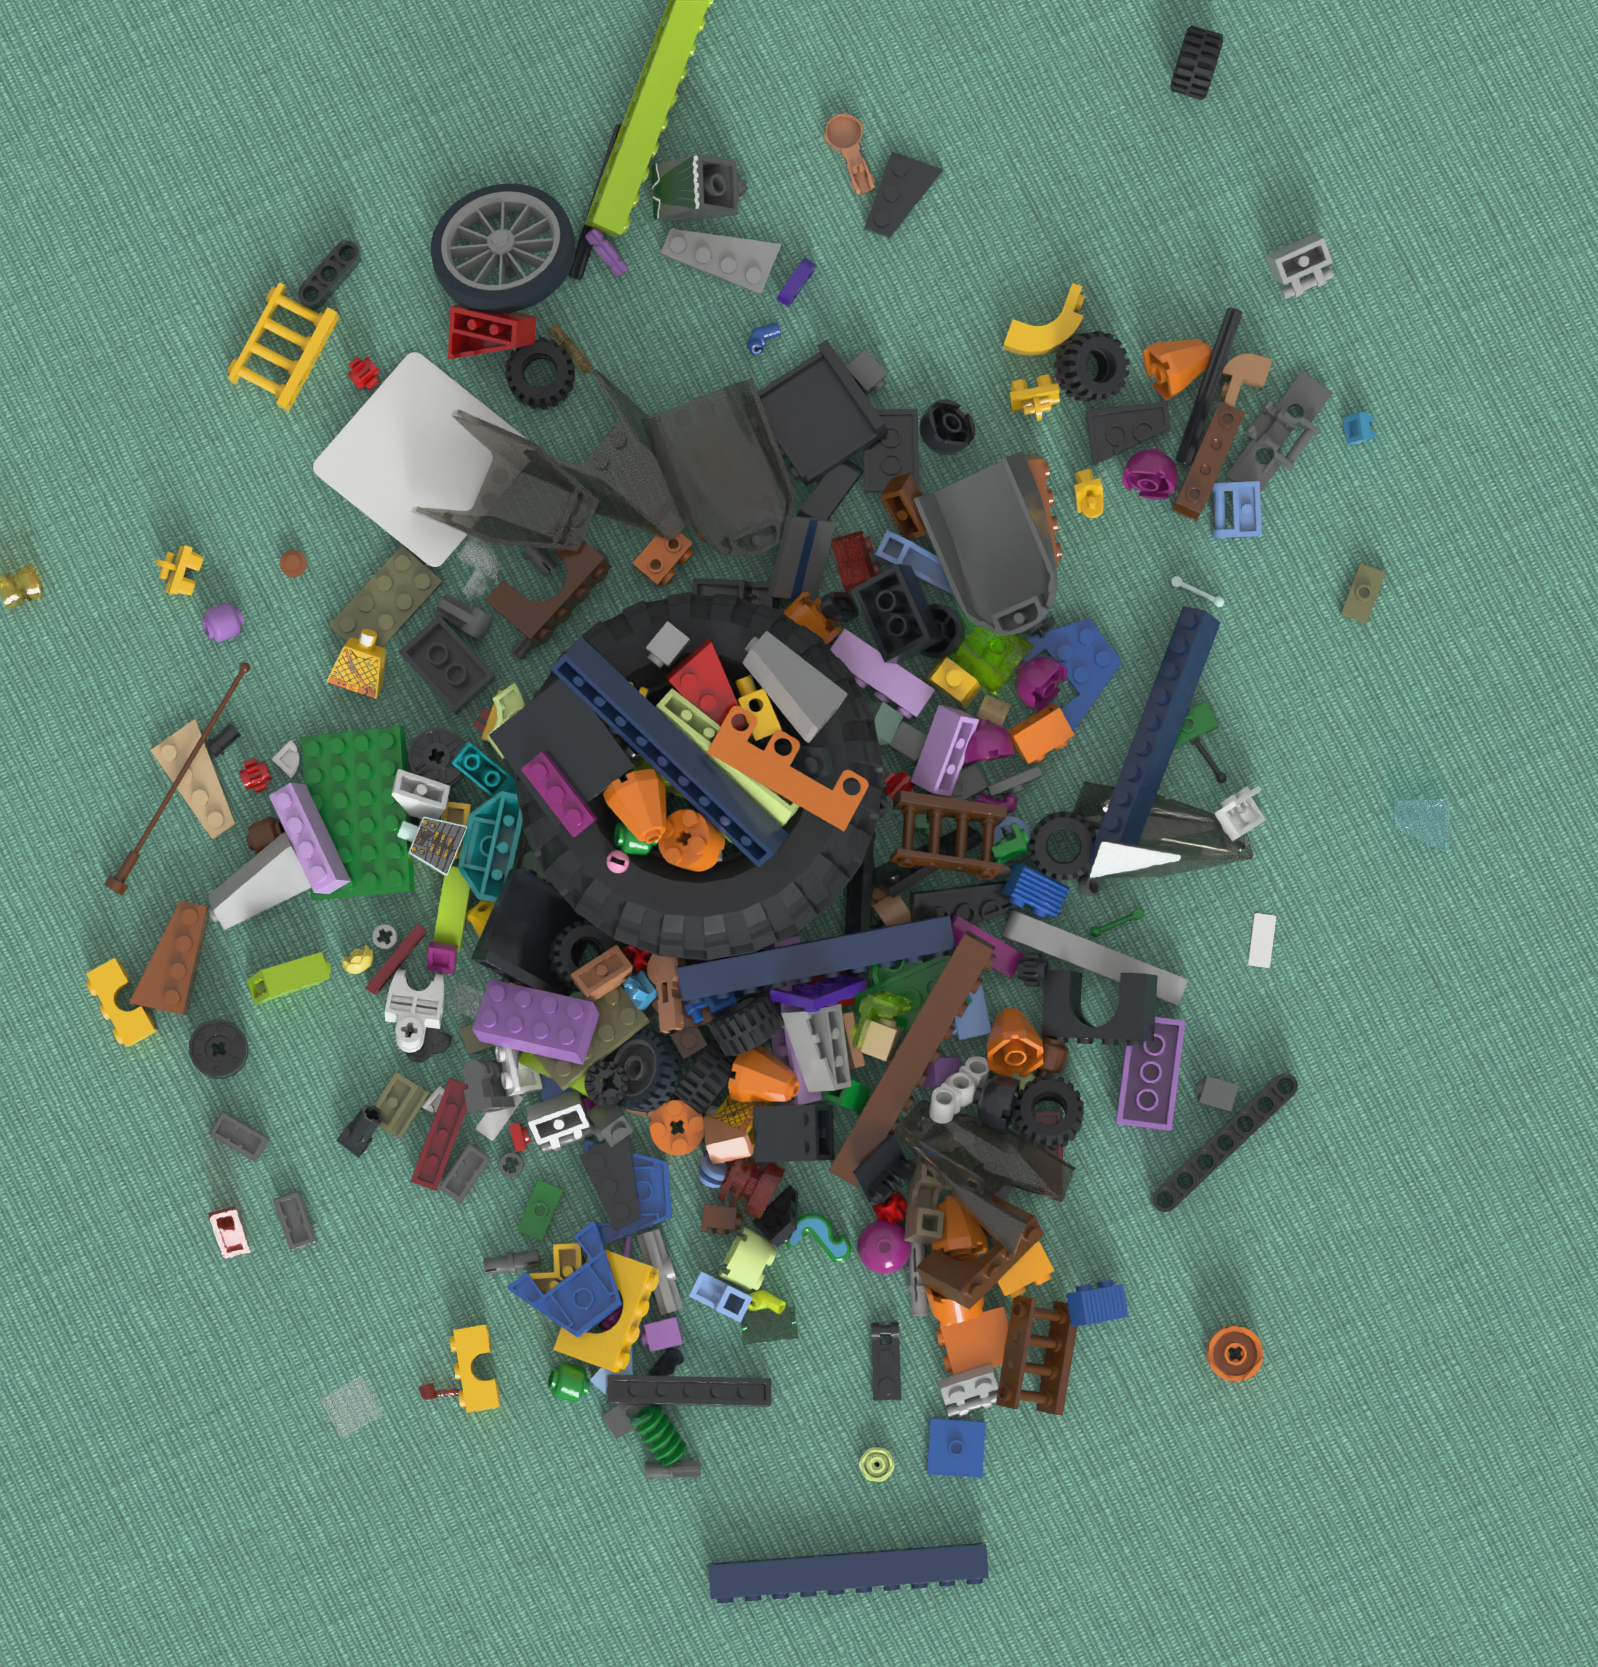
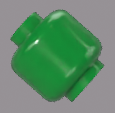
M622 821L616 824L615 845L619 846L624 853L645 855L649 853L652 845H657L658 841L654 843L639 841Z
M561 1363L557 1368H552L548 1379V1389H551L552 1395L555 1398L576 1402L581 1398L582 1394L587 1395L591 1381L587 1378L586 1370L583 1367Z

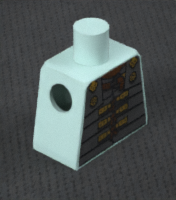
M423 816L419 827L403 821L397 836L412 842L408 851L410 855L440 874L447 876L467 827Z

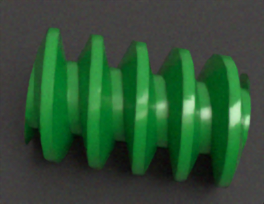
M647 1406L637 1412L629 1422L632 1426L638 1425L635 1431L637 1434H643L641 1437L643 1443L650 1442L647 1449L651 1452L655 1451L653 1454L654 1460L662 1459L660 1465L667 1466L678 1460L685 1453L687 1445L681 1439L679 1432L675 1431L674 1425L669 1422L668 1416L663 1414L664 1411L661 1406Z

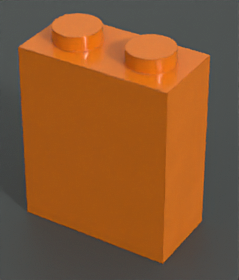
M1004 1306L984 1310L978 1318L954 1323L951 1326H943L939 1323L940 1329L935 1330L939 1346L945 1345L948 1356L943 1357L947 1373L952 1372L953 1375L988 1364H991L992 1367L1002 1365L1009 1327Z

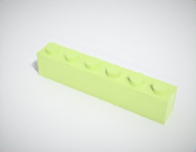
M671 689L657 704L656 708L779 826L783 827L797 811L799 805L707 753L721 726L674 689Z

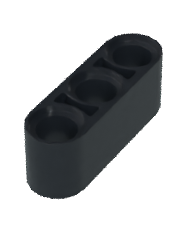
M344 240L338 243L302 283L298 295L304 306L311 310L322 307L361 262V253L354 242ZM346 249H352L355 251L354 257L348 261L342 260V252ZM329 269L337 271V275L332 281L323 279V274ZM309 290H317L319 295L315 301L305 300V295Z
M848 459L826 473L796 516L829 520L864 470Z

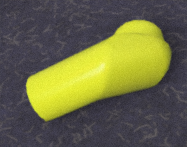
M761 1290L748 1294L753 1297L747 1308L750 1311L769 1308L780 1314L785 1309L786 1303L767 1291Z

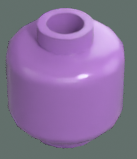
M223 603L207 609L204 618L201 619V623L208 639L213 638L216 642H222L240 634L244 618L239 608L234 609L230 603Z

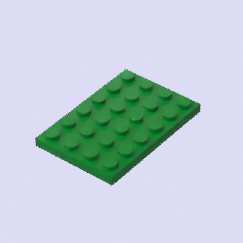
M395 726L302 736L304 784H306L351 880L330 894L314 893L311 887V900L318 901L414 892L413 856L408 853L412 842L397 836L403 821L411 824L410 815L392 796L397 770L400 769L407 772L405 727Z

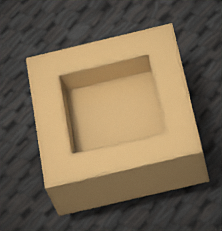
M986 694L976 717L989 720L990 724L1002 726L1011 704Z

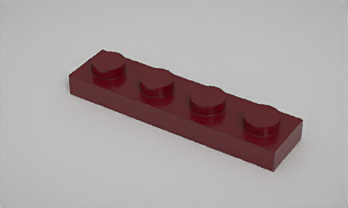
M449 1077L410 1182L437 1191L467 1111L464 1090L468 1089V1084Z

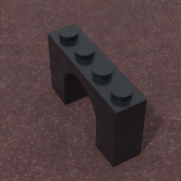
M1046 970L1042 1036L1052 1037V1039L1059 1040L1061 1043H1068L1069 1038H1076L1077 1044H1093V1039L1102 1040V1045L1118 1046L1119 1040L1127 1041V1046L1143 1047L1144 1042H1154L1158 975L1121 973L1117 1011L1109 1022L1096 1027L1085 1018L1081 1008L1082 972Z

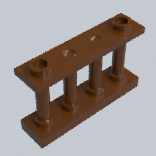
M1219 402L1174 504L1173 512L1197 522L1244 417V411Z
M902 790L893 799V809L901 810L904 814L902 849L897 848L890 855L889 862H896L901 867H913L916 865L976 874L981 879H993L1003 870L1004 864L992 863L993 852L991 848H993L994 827L999 825L1007 816L1006 806ZM918 813L927 814L930 818L928 853L913 851L915 815ZM944 817L954 818V821L957 822L955 857L939 855L941 819ZM971 821L980 822L983 826L981 861L966 859L968 823Z
M1019 1295L1013 1298L996 1405L1018 1409L1019 1401L1037 1403L1036 1411L1063 1416L1077 1326L1072 1327L1070 1324L1071 1320L1069 1318L1071 1315L1067 1308L1068 1303L1054 1301L1053 1309L1035 1307L1036 1298ZM1033 1318L1051 1320L1048 1337L1031 1334ZM1029 1345L1046 1348L1044 1364L1026 1362ZM1024 1373L1042 1375L1039 1392L1022 1390Z

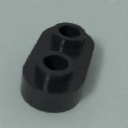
M832 591L822 596L820 609L826 618H830L833 621L849 622L858 617L857 605L848 593Z

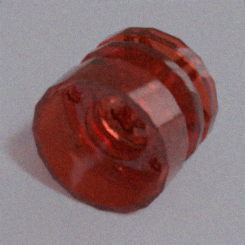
M747 1157L733 1160L721 1184L718 1199L725 1201L731 1191L735 1193V1196L730 1205L734 1207L743 1197L747 1199L744 1212L760 1220L786 1168L774 1162H768L764 1169L761 1170L757 1168L759 1162H755V1157L751 1164L746 1162Z

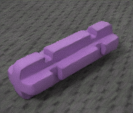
M593 228L586 234V239L591 245H595V251L606 265L611 266L610 270L615 276L622 275L627 271L628 265L623 259H619L620 255L609 241L602 238L604 236L598 228Z

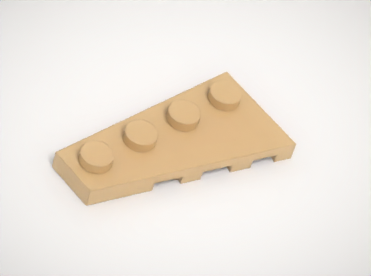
M197 719L192 720L151 749V752L173 783L202 736ZM204 741L177 789L210 837L215 840L235 826L236 822Z

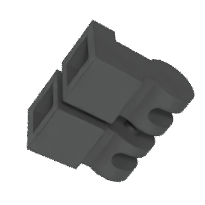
M471 1060L464 1065L462 1075L468 1083V1089L464 1090L468 1113H491L515 1107L513 1096H506L505 1089L502 1086L501 1074L503 1069L501 1062L497 1060Z

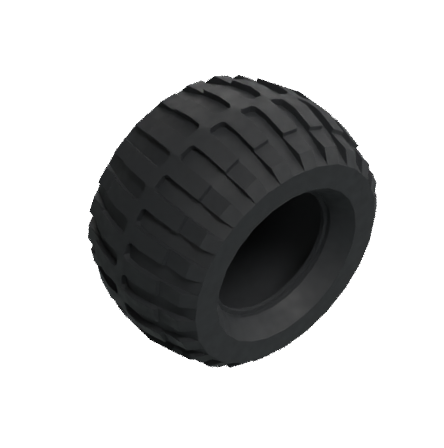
M691 592L668 595V598L651 602H644L642 600L623 609L621 614L603 622L600 620L582 635L583 639L627 681L634 683L633 686L638 691L641 687L649 689L646 699L655 707L671 689L679 693L666 678V675L707 638L713 644L735 698H740L741 695L735 681L749 675L752 676L742 663L748 654L745 648L754 637L760 639L768 631L848 694L838 710L809 743L802 738L767 694L782 729L781 731L797 739L800 745L828 747L835 775L817 780L816 782L833 791L842 772L851 770L865 778L869 786L845 831L799 806L797 811L782 827L789 834L788 838L776 853L760 867L755 865L739 850L723 857L722 861L717 862L713 867L705 871H691L668 863L660 852L651 848L649 853L645 855L627 854L629 857L627 870L622 873H614L607 867L606 859L610 852L621 850L619 846L615 845V828L617 823H621V820L607 805L603 796L604 792L587 804L597 817V820L579 835L572 837L565 826L555 827L517 775L515 786L523 819V831L544 875L576 913L616 941L629 944L660 957L667 956L709 961L728 956H740L755 953L768 945L780 942L799 933L804 926L830 907L847 883L850 882L863 863L865 853L879 819L883 774L881 750L876 732L875 718L856 683L854 674L839 657L835 656L825 644L823 638L804 625L800 626L787 617L784 611L764 604L757 605L739 598V595L715 593L714 596L696 595ZM668 621L690 639V643L670 668L664 664L659 668L647 658L650 653L646 650V647ZM551 669L550 675L541 688L535 691L533 699L560 679ZM752 676L757 691L763 689L761 685L757 682V680ZM756 700L749 702L751 711L758 712L760 708ZM785 738L778 739L780 744L792 745ZM847 778L843 782V790L847 794L856 795L860 792L861 785L857 779ZM613 856L610 860L611 862L617 863L622 866H624L625 863L624 860L617 859Z

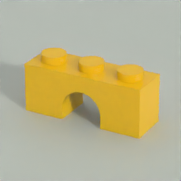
M113 958L86 973L89 979L86 981V985L93 996L98 995L102 1002L99 1006L100 1011L106 1020L111 1019L115 1029L112 1032L119 1044L124 1043L125 1046L130 1047L158 1031L146 1007L140 1006L133 1011L126 1012L119 1006V992L132 982L118 958Z
M488 1324L453 1330L454 1335L449 1336L452 1353L457 1352L458 1363H454L456 1380L461 1379L463 1390L458 1391L460 1406L466 1407V1413L500 1407L501 1401L497 1378L483 1380L478 1378L473 1371L474 1359L479 1354L492 1351Z

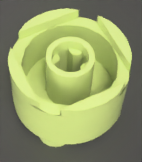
M743 1227L741 1231L744 1235L743 1237L736 1236L723 1261L727 1265L726 1271L720 1269L719 1276L747 1291H750L752 1288L758 1290L765 1277L762 1271L766 1264H772L777 1250H775L774 1245L767 1238Z

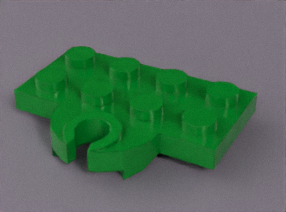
M949 952L947 956L937 957L927 962L923 957L921 961L906 963L905 959H901L902 963L898 969L892 966L879 968L878 964H874L872 966V977L875 985L855 994L856 1004L854 1005L866 1033L871 1020L880 1019L881 1016L897 1021L896 1026L903 1028L901 1034L909 1031L952 957V953ZM968 994L965 1001L970 1004L972 1003V999Z

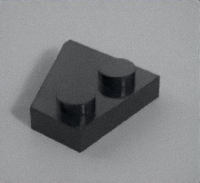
M789 1185L752 1221L776 1248L787 1242L791 1238L792 1233L797 1229L798 1192Z

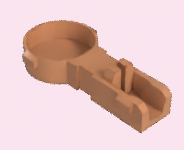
M838 114L827 123L823 137L826 144L828 143L832 149L841 153L842 158H845L851 186L855 190L856 195L859 196L875 190L873 175L869 173L865 159L860 154L859 144L862 139L864 126L862 121H858L850 114Z
M652 954L648 961L647 974L652 983L656 984V991L658 992L659 1000L657 1003L660 1032L670 1033L672 1029L681 1030L684 1027V1015L682 1014V1003L679 997L674 966L685 965L686 960L684 958L660 957Z

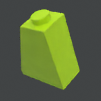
M322 952L263 969L246 979L254 1005H258L331 978L329 974L331 967L328 959L324 958Z

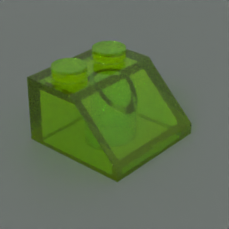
M978 626L960 646L953 662L978 680L982 687L996 696L1011 680L1018 666L1025 660L1034 645L1018 633L1012 635L995 634L982 626Z

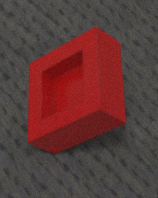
M520 1122L509 1125L515 1151L528 1150L527 1143H531L528 1128H522Z

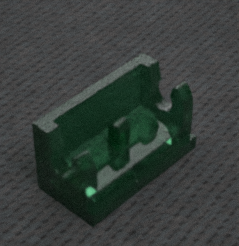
M795 1307L785 1308L780 1314L772 1310L745 1313L740 1322L743 1345L798 1339Z

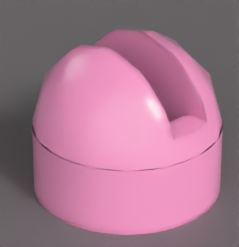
M621 850L610 852L606 859L607 867L614 873L626 871L629 866L628 855ZM611 857L624 860V866L611 862Z

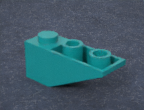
M467 742L451 763L492 798L500 791L517 794L515 786L517 781L470 742Z

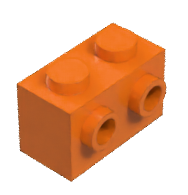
M667 522L632 564L635 569L658 588L662 583L666 586L676 575L673 570L678 564L682 563L684 565L692 557L694 552L691 549L694 545L687 537Z
M1052 703L1007 730L1020 759L1028 764H1034L1043 760L1047 752L1054 748L1060 749L1069 743L1068 739L1075 736L1060 707Z

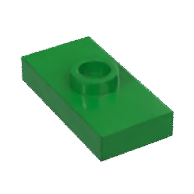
M1207 701L1188 710L1174 748L1219 727Z
M538 1180L517 1231L543 1241L564 1190Z

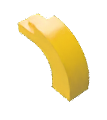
M1072 283L1062 312L1053 322L1047 325L1032 326L1013 319L1003 345V350L1018 355L1039 356L1061 348L1060 345L1064 341H1068L1069 337L1075 335L1083 320L1084 315L1074 312V310L1080 311L1085 295L1080 293L1083 286Z

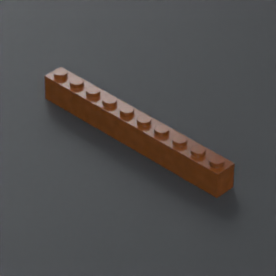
M968 930L965 932L831 1165L829 1172L858 1187L859 1183L853 1171L877 1149L878 1145L885 1140L888 1134H895L901 1121L897 1120L900 1112L903 1110L907 1113L915 1099L910 1096L915 1086L921 1089L928 1076L924 1072L929 1063L934 1065L942 1052L938 1049L942 1039L948 1042L956 1028L951 1025L956 1015L961 1018L966 1011L969 1003L965 999L970 992L976 993L983 979L979 978L983 968L989 970L997 957L993 954L996 946Z

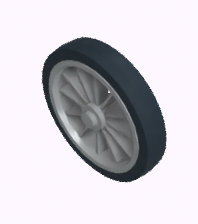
M498 184L467 194L444 213L432 236L431 258L438 281L444 291L455 302L475 311L505 314L532 307L549 297L561 286L574 262L575 238L573 227L566 212L552 196L528 185ZM507 212L521 213L508 231ZM501 213V229L494 231L486 218ZM532 216H535L541 220L538 223L523 230V228ZM481 221L490 235L487 237L469 230V228ZM548 230H551L553 238L532 240ZM461 237L477 243V245L456 246ZM550 251L546 260L527 253ZM474 257L457 267L454 265V259ZM516 260L535 266L538 269L526 276ZM499 265V285H485ZM483 267L474 282L465 277ZM505 274L509 279L514 278L517 274L521 278L518 281L505 284Z

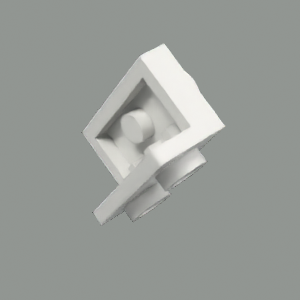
M1248 786L1221 802L1223 808L1214 813L1221 823L1223 831L1232 841L1266 821L1252 799V796L1262 790L1260 786L1252 790Z
M497 1045L495 1047L497 1061L501 1062L503 1069L501 1082L503 1088L507 1089L508 1096L543 1089L540 1074L518 1063L523 1051Z

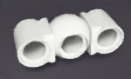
M979 1056L969 1058L966 1061V1065L959 1068V1073L948 1076L945 1082L933 1091L929 1116L933 1121L941 1124L948 1123L953 1119L954 1114L960 1112V1107H965L973 1102L977 1088H983L988 1080L990 1069H988L985 1058Z

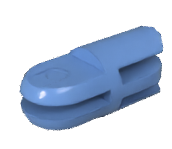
M705 1150L701 1156L698 1176L703 1184L717 1188L726 1177L727 1162L712 1165L708 1151Z

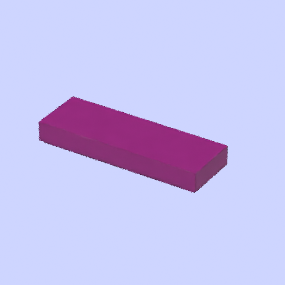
M954 915L951 920L955 947L957 948L967 930L996 946L993 954L997 957L991 968L1008 978H1012L1017 969L1019 959H1022L1025 954L963 918Z

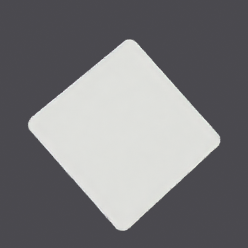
M412 352L402 360L315 460L313 470L319 478L426 564L438 567L444 563L534 458L536 449L532 442L422 354ZM445 513L453 518L451 522L444 520Z

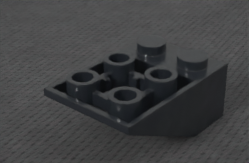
M833 1105L753 1107L755 1162L835 1160Z

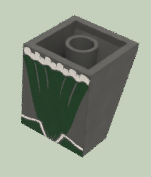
M696 154L651 165L653 218L655 220L681 222L738 215L736 161Z

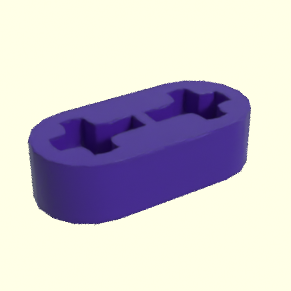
M805 257L779 293L777 300L789 307L809 280L817 265Z

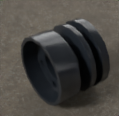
M433 728L425 730L414 739L410 746L408 755L410 768L416 775L453 787L463 779L465 774L451 762L465 745L457 735L447 729ZM435 751H438L440 754H445V756L441 758L442 763L438 764L436 761L431 762V759L434 758Z
M212 1019L202 1023L193 1032L189 1041V1055L194 1066L203 1075L213 1079H227L236 1075L244 1067L248 1058V1043L243 1032L234 1023L224 1019ZM225 1044L224 1050L226 1054L224 1056L219 1054L215 1057L213 1046Z

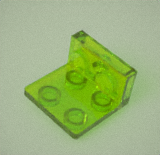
M883 990L864 997L859 1007V1013H862L859 1024L856 1023L851 1032V1039H853L852 1047L860 1048L863 1046L871 1020L879 1019L880 1016L892 1019L893 1016H900L910 1012L913 1001Z

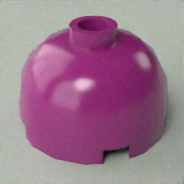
M1152 448L1137 452L1125 465L1122 474V484L1130 492L1132 488L1141 491L1138 495L1140 497L1153 500L1166 499L1169 493L1173 495L1175 492L1178 477L1176 464L1160 449Z
M1038 656L1030 659L1028 662H1022L1015 672L1017 675L1015 691L1019 700L1033 712H1036V708L1042 710L1047 707L1060 692V689L1057 687L1060 680L1066 681L1067 668L1057 660L1044 656Z
M989 720L979 721L975 732L968 741L963 765L978 763V761L997 760L1015 754L1013 742L1008 731L1000 725L990 724Z
M876 1220L869 1223L861 1231L857 1240V1253L860 1261L867 1269L877 1274H890L900 1270L907 1263L911 1254V1242L904 1241L905 1229L903 1226L895 1222L890 1224L888 1220Z

